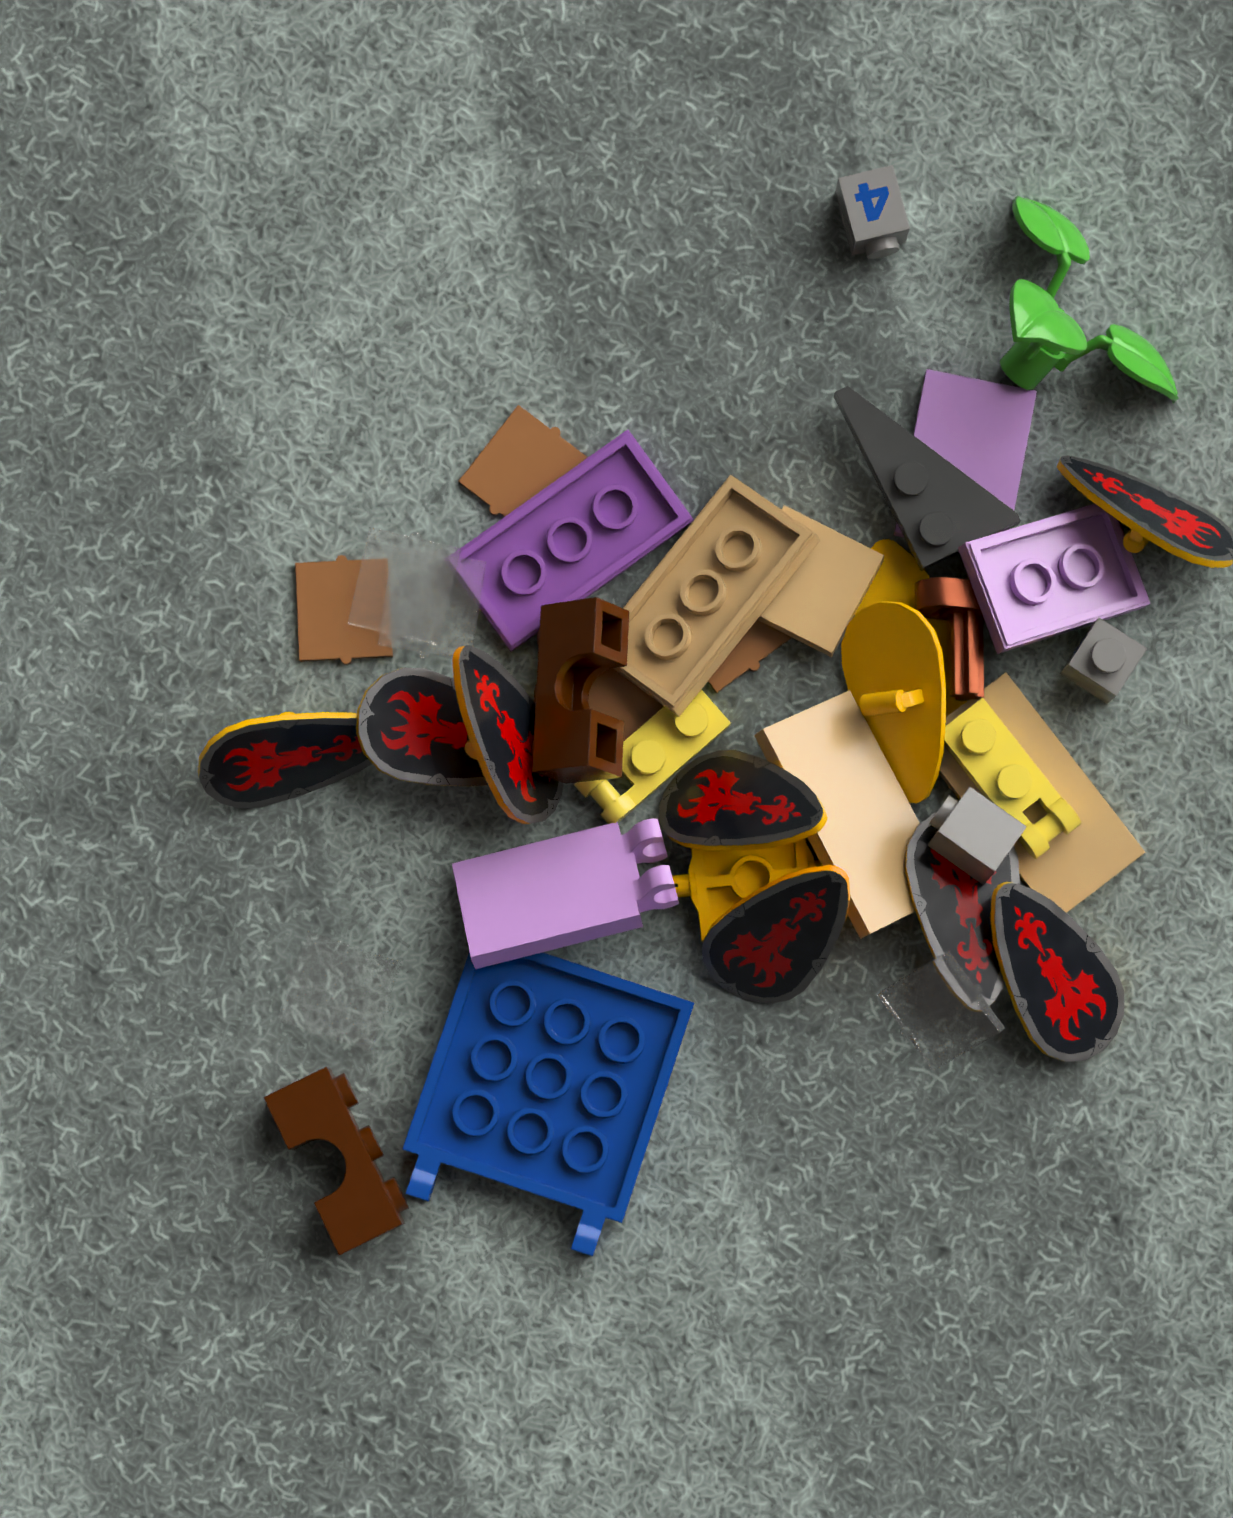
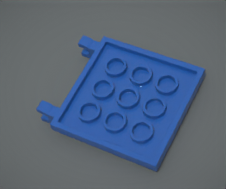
M469 952L402 1149L418 1155L405 1194L429 1202L441 1163L581 1209L583 1213L571 1249L593 1257L605 1218L619 1223L623 1222L694 1002L543 952L478 969L474 968Z

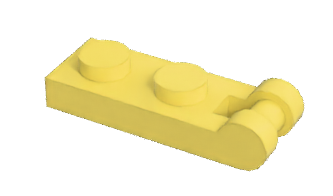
M701 689L680 717L664 706L623 742L622 773L633 785L628 791L620 795L608 779L577 782L574 786L585 798L589 795L592 796L604 810L600 815L608 824L619 823L731 726V722Z
M983 697L946 725L944 746L984 797L1027 826L1018 841L1033 858L1037 859L1049 850L1048 842L1062 831L1068 835L1081 825L1080 818L1073 808L1058 794ZM1035 801H1038L1048 814L1037 823L1032 824L1023 811Z

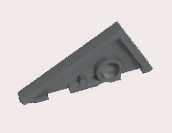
M849 386L835 392L834 399L921 571L959 554L958 547L966 542L1006 531L1019 525L1021 520L1014 510Z

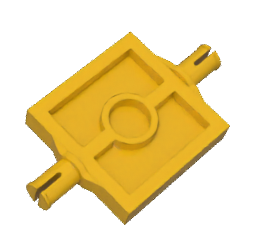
M806 838L794 843L765 849L704 850L691 848L692 858L688 874L672 875L674 884L678 886L675 887L677 897H691V901L698 912L701 942H703L712 923L742 899L784 875L822 865L819 860H814L806 844Z

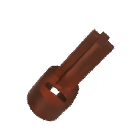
M935 577L917 581L915 583V610L921 612L925 618L947 620L950 622V697H955V700L958 701L980 700L982 697L984 698V617L970 580Z

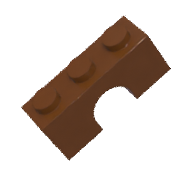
M598 597L541 605L540 628L537 633L539 648L537 683L534 688L536 708L534 739L531 745L533 758L532 772L565 784L622 777L624 721L590 709L588 698L593 682L602 672L611 668L627 666L628 610Z
M326 1066L264 1097L288 1150H295L315 1140H326L337 1146L344 1156L346 1174L342 1184L332 1194L314 1202L339 1255L345 1254L405 1224L400 1212L409 1209L408 1203L395 1177L384 1181L375 1160L384 1156L383 1151L370 1125L359 1129L350 1108L358 1105L359 1102L345 1073L334 1077L331 1068Z

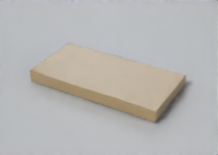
M730 474L624 606L623 609L629 611L627 666L613 669L680 717L819 543L820 539L817 534Z
M1005 672L984 688L985 701L1058 794L1073 808L1081 821V825L1068 835L1062 831L1048 842L1050 849L1037 859L1033 858L1017 840L1014 846L1019 861V877L1026 887L1034 889L1049 898L1067 913L1146 852L1007 672ZM970 699L946 717V725L979 700ZM944 746L939 775L959 800L969 787L982 794ZM1035 801L1023 811L1032 824L1037 823L1048 814L1038 801Z
M849 690L768 726L754 736L767 761L802 780L820 799L827 813V821L819 832L807 838L822 866H837L847 873L850 885V901L847 914L860 939L914 913L915 909L905 873L906 847L920 822L851 691Z

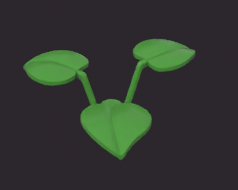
M1016 196L1012 201V210L1017 223L1035 244L1047 252L1056 255L1058 267L1046 291L1040 286L1024 279H1018L1011 288L1009 309L1013 341L1016 343L1000 359V365L1005 374L1018 386L1026 390H1034L1054 367L1063 372L1076 359L1095 349H1103L1107 351L1112 363L1122 372L1139 383L1171 399L1172 403H1175L1179 397L1172 374L1162 356L1145 338L1128 328L1112 324L1107 328L1106 336L1099 335L1086 341L1084 332L1078 323L1066 314L1063 309L1058 308L1054 297L1071 266V260L1084 265L1090 259L1088 245L1078 228L1060 212L1043 203Z

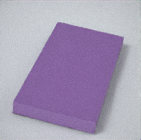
M627 429L447 557L445 563L509 651L512 652L538 633L541 605L588 598L685 529L694 519Z

